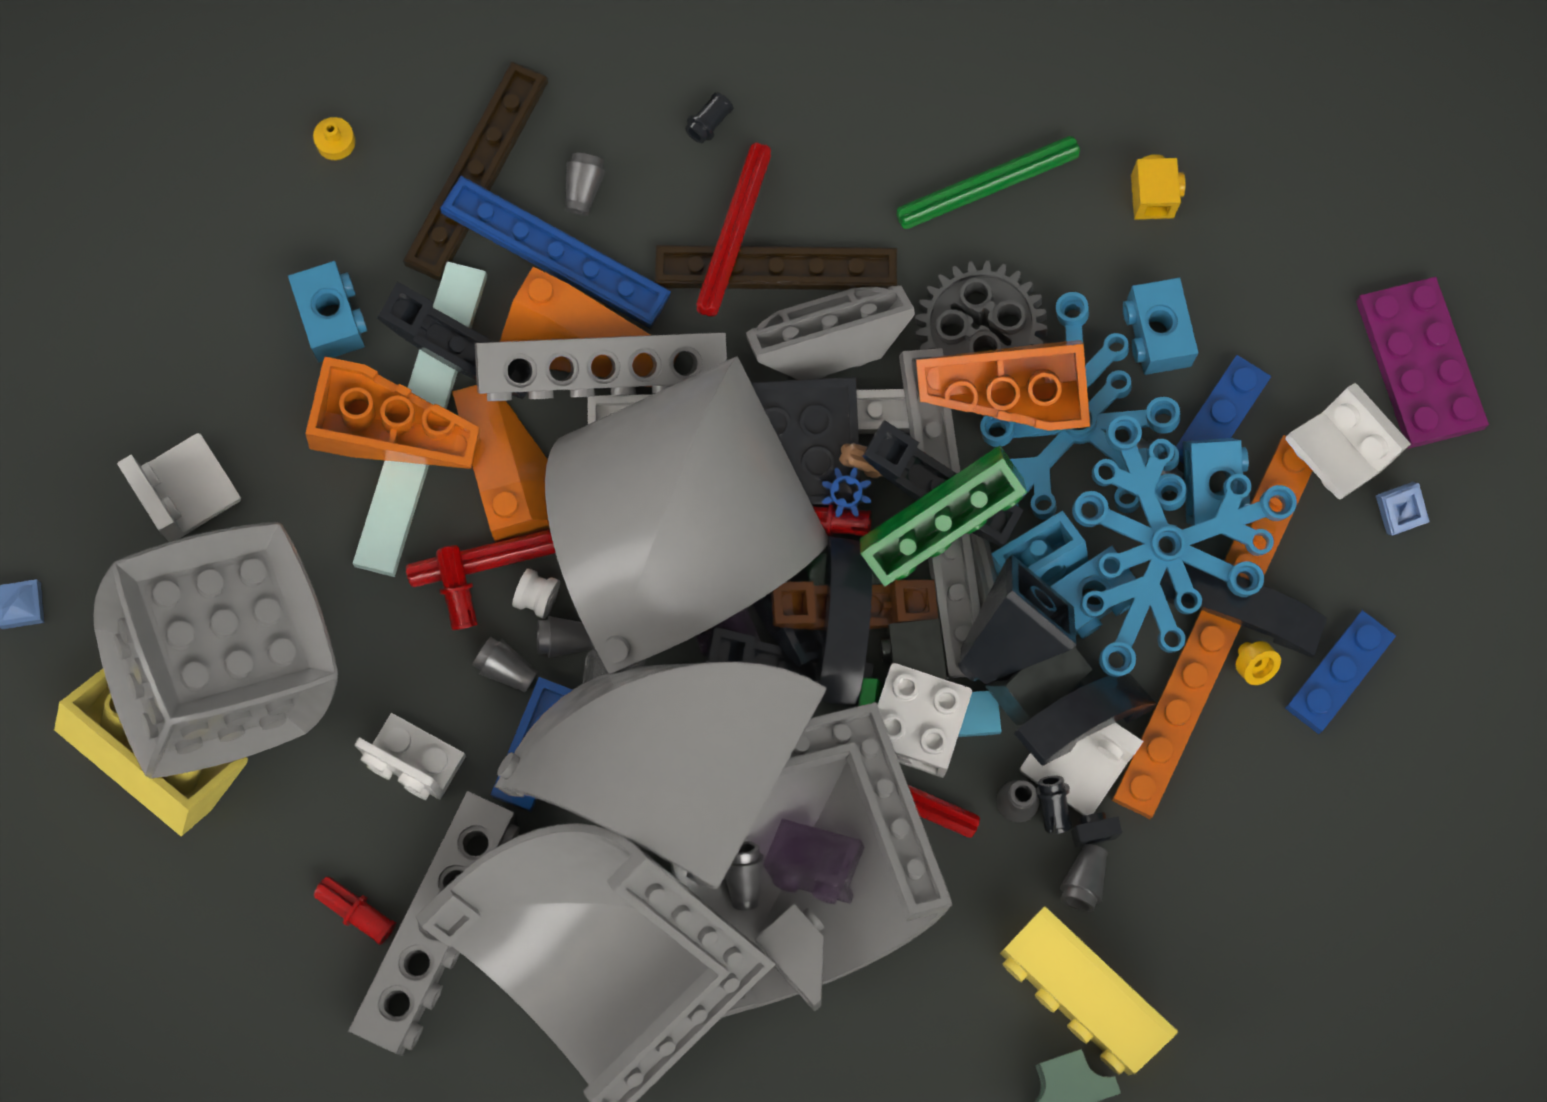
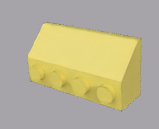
M101 669L59 702L54 730L181 837L214 808L248 761V758L245 757L197 771L151 779L145 776L124 732L111 697L104 669Z
M1045 906L1000 952L1006 959L1002 964L1004 968L1018 981L1022 982L1026 978L1038 989L1035 997L1051 1012L1054 1013L1059 1009L1070 1020V1023L1067 1025L1070 1031L1086 1044L1090 1040L1093 1041L1103 1051L1100 1055L1101 1060L1118 1075L1123 1071L1128 1076L1136 1074L1178 1033L1168 1021Z

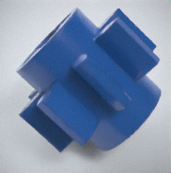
M855 467L852 469L850 476H842L841 471L835 468L837 479L833 484L828 481L822 482L824 488L831 490V496L822 501L823 505H829L834 502L838 506L836 509V517L838 518L842 515L844 509H851L852 514L855 517H859L856 506L860 502L865 504H871L872 502L862 492L863 489L871 485L870 480H865L859 483L856 479L858 469ZM843 482H847L849 487L857 486L859 491L853 494L854 501L847 504L844 498L838 500L835 498V495L840 492L839 485Z

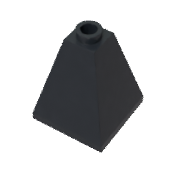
M1011 555L1006 559L961 647L960 662H958L959 669L968 679L972 681L980 679L984 684H988L1070 651L1076 645L1074 606L1014 555Z

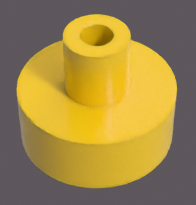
M330 117L322 120L315 127L313 140L318 152L323 157L329 160H341L351 154L355 147V136L347 121L338 117Z
M1258 641L1252 644L1245 642L1238 648L1239 656L1236 660V670L1250 685H1260L1269 681L1279 670L1281 657L1269 643L1265 641Z

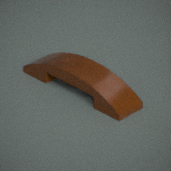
M894 580L887 586L872 585L869 629L888 628V625L891 623L938 619L935 580ZM813 581L785 582L771 592L774 626L824 630L828 585L814 586Z

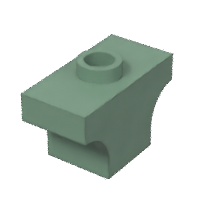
M1082 1049L1035 1065L1040 1078L1041 1089L1039 1096L1034 1102H1098L1121 1094L1115 1076L1103 1077L1094 1073L1089 1068Z

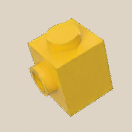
M1153 154L1137 159L1131 174L1134 219H1173L1181 203L1180 197H1183L1185 194V175L1183 172H1178L1177 158H1165L1163 155Z

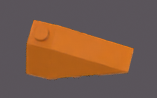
M532 267L512 302L500 342L645 336L650 334L568 283ZM646 353L638 354L632 363L633 371L640 377L648 375L653 367L652 359ZM679 353L675 356L674 361H673V364H674L675 360L677 359ZM606 355L595 357L591 363V371L594 376L605 378L612 370V362ZM560 356L551 362L549 369L571 372V364L567 358Z
M1081 340L916 359L920 402L981 414L1003 421L1025 424L1047 431L1090 427L1084 345Z
M324 356L305 434L311 450L354 458L471 469L480 428L440 405H433L413 394L411 389L400 383L397 385L378 374V371L365 364Z
M477 385L453 391L458 415L480 428L472 466L495 543L550 529L545 497V476L548 461L545 454L507 401H487V393H477Z

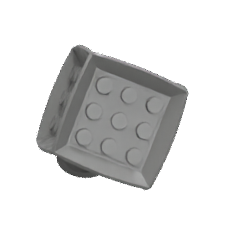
M269 522L226 528L189 536L146 549L115 561L105 574L98 588L93 616L102 666L118 717L135 757L146 777L152 779L188 773L229 763L268 750L308 733L327 711L337 686L338 670L315 591L298 552L282 524Z

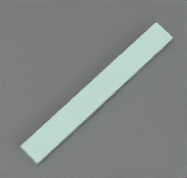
M447 262L433 308L472 328L487 279L486 271ZM419 350L408 388L412 390L413 394L431 404H438L447 409L458 371ZM384 461L353 560L354 567L395 577L429 465Z

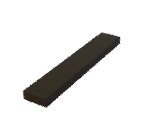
M511 62L405 256L403 262L406 267L441 282L447 262H452L469 231V228L442 214L441 206L460 176L488 191L491 190L548 84L546 76Z
M656 245L655 283L664 288H702L716 246ZM740 246L726 289L849 290L865 287L888 289L891 286H897V248Z

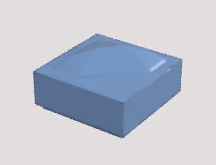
M1410 482L1375 495L1385 531L1388 535L1393 536L1430 522L1419 483Z
M37 579L0 585L1 629L44 623L41 583Z

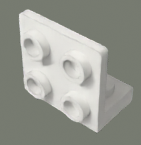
M1356 382L1347 387L1321 414L1296 428L1285 437V440L1294 449L1295 454L1305 461L1321 479L1325 488L1331 491L1338 499L1344 498L1380 474L1411 445Z
M199 433L194 434L142 466L132 454L117 463L157 529L169 542L180 539L241 501L239 493Z
M896 663L890 666L878 702V708L900 764L942 778L944 777L972 695L971 688Z
M393 713L388 717L373 744L361 738L355 744L357 749L363 754L360 760L368 765V769L387 780L391 778L392 774L398 776V782L404 785V789L423 800H427L429 794L441 800L466 757L462 751Z
M1113 723L1079 740L1071 752L1043 766L1030 753L1020 767V772L1037 784L1040 779L1047 776L1063 777L1064 783H1067L1070 787V792L1066 795L1068 805L1083 816L1094 814L1143 741L1117 723Z

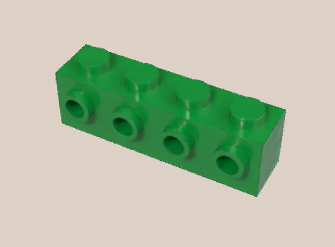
M999 445L860 538V554L884 586H887L894 580H902L910 575L921 562L929 557H936L945 552L952 545L953 541L965 533L971 534L977 531L987 522L988 518L1000 510L1005 511L1016 505L1023 495L1027 493L1024 478Z

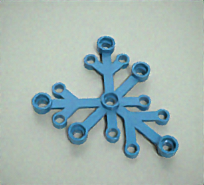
M1068 292L1057 300V319L1066 328V341L1081 340L1083 342L1082 325L1085 324L1089 317L1088 301L1080 293ZM1070 310H1077L1080 312V315L1069 318L1066 316V313ZM1113 333L1107 336L1101 350L1085 365L1087 388L1113 361H1121L1126 358L1129 353V345L1124 335ZM1113 343H1120L1124 346L1118 352L1109 349ZM1117 370L1108 375L1106 384L1088 402L1090 427H1086L1084 430L1073 428L1047 431L989 416L983 417L980 429L984 441L993 447L1005 446L1013 438L1057 435L1038 457L1010 459L1024 478L1027 493L1034 486V496L1031 499L1033 514L1037 518L1045 520L1051 518L1057 509L1055 497L1051 494L1050 468L1074 443L1084 444L1090 442L1114 461L1118 468L1127 471L1120 451L1113 449L1107 443L1104 431H1106L1108 425L1116 417L1128 415L1135 418L1141 428L1150 427L1157 433H1169L1175 430L1180 422V408L1177 402L1169 397H1158L1149 403L1146 410L1103 413L1116 398L1121 399L1128 396L1132 389L1129 374L1125 371ZM1116 380H1123L1126 382V386L1122 389H1115L1112 387V383ZM1161 414H1167L1171 417V420L1167 423H1159L1156 421V418ZM995 428L1005 429L1004 435L1000 437L992 436L991 432ZM1173 445L1174 458L1165 464L1162 471H1171L1177 467L1179 451L1175 445ZM1157 446L1153 449L1154 455L1158 459L1160 454L1167 452L1163 446ZM1147 448L1138 449L1146 466L1148 461L1146 455ZM1164 474L1159 477L1154 490L1162 510L1173 511L1180 508L1186 500V485L1183 479L1175 474ZM1118 487L1114 496L1117 509L1123 513H1132L1137 510L1140 505L1138 496ZM1170 490L1174 491L1177 497L1172 501H1167L1162 498V494ZM1124 494H1131L1135 497V500L1130 504H1124L1120 501V497ZM1042 500H1047L1051 503L1050 508L1044 511L1037 509L1036 505Z
M1128 415L1116 417L1108 425L1105 433L1110 447L1120 451L1127 471L1118 468L1114 461L1103 459L1093 467L1092 478L1100 486L1112 484L1138 496L1150 527L1110 510L1106 498L1095 491L1082 493L1072 506L1073 517L1080 525L1093 527L1100 524L1143 544L1119 554L1110 552L1103 555L1097 562V571L1101 577L1114 579L1123 570L1150 560L1143 577L1103 592L1090 591L1080 601V608L1083 614L1094 618L1103 614L1109 607L1133 599L1115 642L1107 645L1099 656L1102 670L1107 675L1113 677L1124 676L1134 668L1136 654L1132 646L1149 607L1160 631L1157 638L1159 647L1165 652L1173 653L1180 650L1185 644V634L1177 627L1160 585L1166 569L1176 591L1174 606L1177 611L1186 615L1196 612L1201 607L1202 597L1193 588L1184 563L1226 581L1230 591L1239 597L1251 596L1262 588L1264 574L1257 564L1245 561L1234 566L1190 545L1222 534L1244 544L1252 555H1264L1273 547V536L1265 529L1255 530L1246 526V524L1265 517L1272 521H1281L1289 517L1295 511L1297 505L1296 496L1290 488L1276 485L1266 490L1260 497L1259 502L1238 509L1242 499L1251 491V482L1243 474H1234L1224 482L1223 491L1225 496L1215 518L1183 530L1176 525L1168 524L1154 489L1165 464L1174 456V447L1166 439L1155 440L1147 448L1146 455L1148 461L1145 466L1136 445L1141 439L1142 429L1139 422ZM1118 428L1125 429L1129 434L1128 441L1120 442L1117 440L1115 430ZM1155 446H1163L1166 449V459L1155 457L1153 452ZM1100 466H1108L1112 470L1111 479L1105 480L1099 476L1098 469ZM1233 480H1238L1243 484L1244 491L1242 494H1235L1231 490L1230 485ZM1271 498H1278L1281 501L1282 509L1280 512H1275L1270 508L1269 501ZM1089 503L1095 507L1096 514L1094 517L1088 518L1083 515V504ZM1255 535H1260L1265 539L1266 547L1264 550H1259L1253 545ZM1167 538L1172 542L1173 549L1170 553H1165L1160 549V539ZM1105 559L1116 561L1118 565L1116 573H1108L1104 569ZM1239 573H1244L1249 577L1250 584L1247 588H1242L1237 584L1236 578ZM1183 594L1193 596L1195 600L1193 608L1188 609L1182 605L1181 597ZM1089 597H1096L1100 600L1101 608L1099 611L1093 612L1087 607V599ZM1167 632H1173L1177 635L1178 644L1176 647H1170L1165 643L1164 637ZM1115 652L1122 656L1123 664L1120 668H1114L1110 665L1109 656L1111 653Z

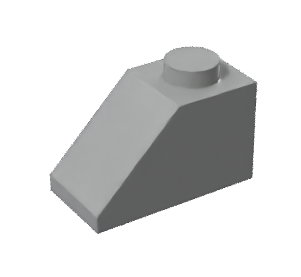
M793 904L755 938V944L775 963L774 967L815 1012L821 1006L824 936L820 931L824 929V926L811 910L806 908L801 912Z

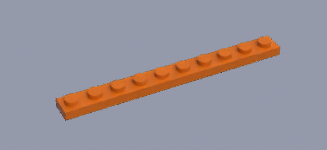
M1285 435L1280 439L1250 505L1259 502L1262 494L1276 485L1290 488L1294 492L1298 504L1313 470L1295 454L1294 449L1285 440ZM1274 497L1270 499V508L1275 512H1280L1282 509L1281 501ZM1293 513L1281 521H1272L1265 517L1246 524V526L1255 530L1265 529L1271 533L1274 544L1269 552L1261 556H1255L1248 552L1244 544L1233 540L1224 561L1234 566L1245 561L1253 562L1261 568L1265 575ZM1255 535L1253 545L1259 550H1264L1266 541L1262 536ZM1244 573L1237 575L1249 580V577ZM1200 610L1161 693L1157 706L1153 710L1140 738L1143 743L1131 758L1111 801L1148 819L1153 817L1241 625Z

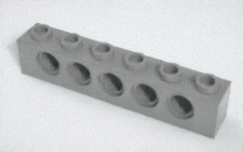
M726 333L475 343L477 393H487V401L512 400V392H528L529 399L554 398L553 390H570V397L595 396L594 388H611V395L636 394V386H652V393H658L727 361ZM682 351L688 352L693 359L692 369L684 375L677 373L673 366L675 356ZM640 353L648 354L653 362L651 372L643 377L636 375L632 368L634 358ZM606 355L612 362V370L607 377L599 379L593 375L591 363L595 357ZM563 356L569 360L571 372L566 379L559 381L551 376L549 367L555 358ZM517 358L526 360L530 366V374L522 382H514L508 375L509 364Z
M469 791L466 792L348 1030L349 1032L401 1056L406 1048L409 1050L414 1048L423 1029V1026L418 1024L425 1008L431 1010L441 994L443 985L438 984L445 967L452 969L460 955V952L452 946L448 947L423 929L416 916L448 885L449 880L453 876L461 874L482 856L518 836L520 827L515 825L518 818L514 812ZM478 835L487 837L489 845L485 853L480 856H471L467 853V844L471 838ZM418 953H426L430 959L429 969L421 976H412L408 968L410 959ZM398 993H406L410 999L408 1011L400 1017H393L389 1011L391 998Z

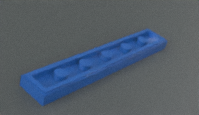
M460 176L440 208L441 213L650 329L671 296V291L463 176Z

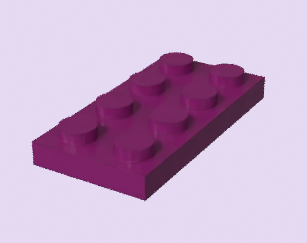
M1432 277L1358 297L1356 303L1401 433L1411 443L1407 449L1484 430L1489 423L1437 278Z

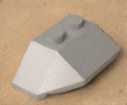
M891 286L888 289L880 287L852 288L779 310L763 320L757 328H752L746 332V335L759 363L798 380L819 379L835 372L859 367L868 362L881 359L915 315V312L902 286Z

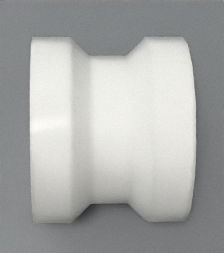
M530 568L526 569L516 588L512 603L513 607L520 610L529 608L535 612L537 617L545 619L557 597L560 580L553 577L546 580L539 577L537 571Z

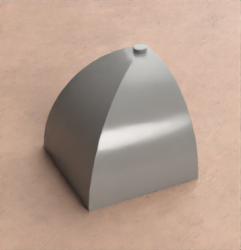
M738 356L558 438L548 457L545 476V497L556 556L577 613L609 674L680 644L742 611L795 576L813 561L828 544V536Z
M722 662L651 665L620 669L611 674L607 673L578 686L544 712L527 732L516 751L509 753L500 764L497 772L500 778L495 787L509 796L523 797L525 794L578 814L624 836L687 871L686 877L698 885L718 889L827 688L794 672L753 663Z
M876 702L814 717L809 720L744 842L758 844L759 852L764 855L758 906L751 910L734 909L725 877L718 889L700 886L686 877L687 871L671 863L673 877L753 943H755L756 937L793 904L801 912L806 908L811 910L824 926V929L820 931L824 936L822 985L859 970L902 947L937 922L952 905L951 898ZM773 966L723 1017L798 995V993Z
M563 824L550 826L518 836L500 845L465 869L416 916L423 929L448 947L452 946L474 963L542 1028L589 1084L583 1091L589 1102H636L775 965L773 960L761 948L636 845L622 835L595 825Z

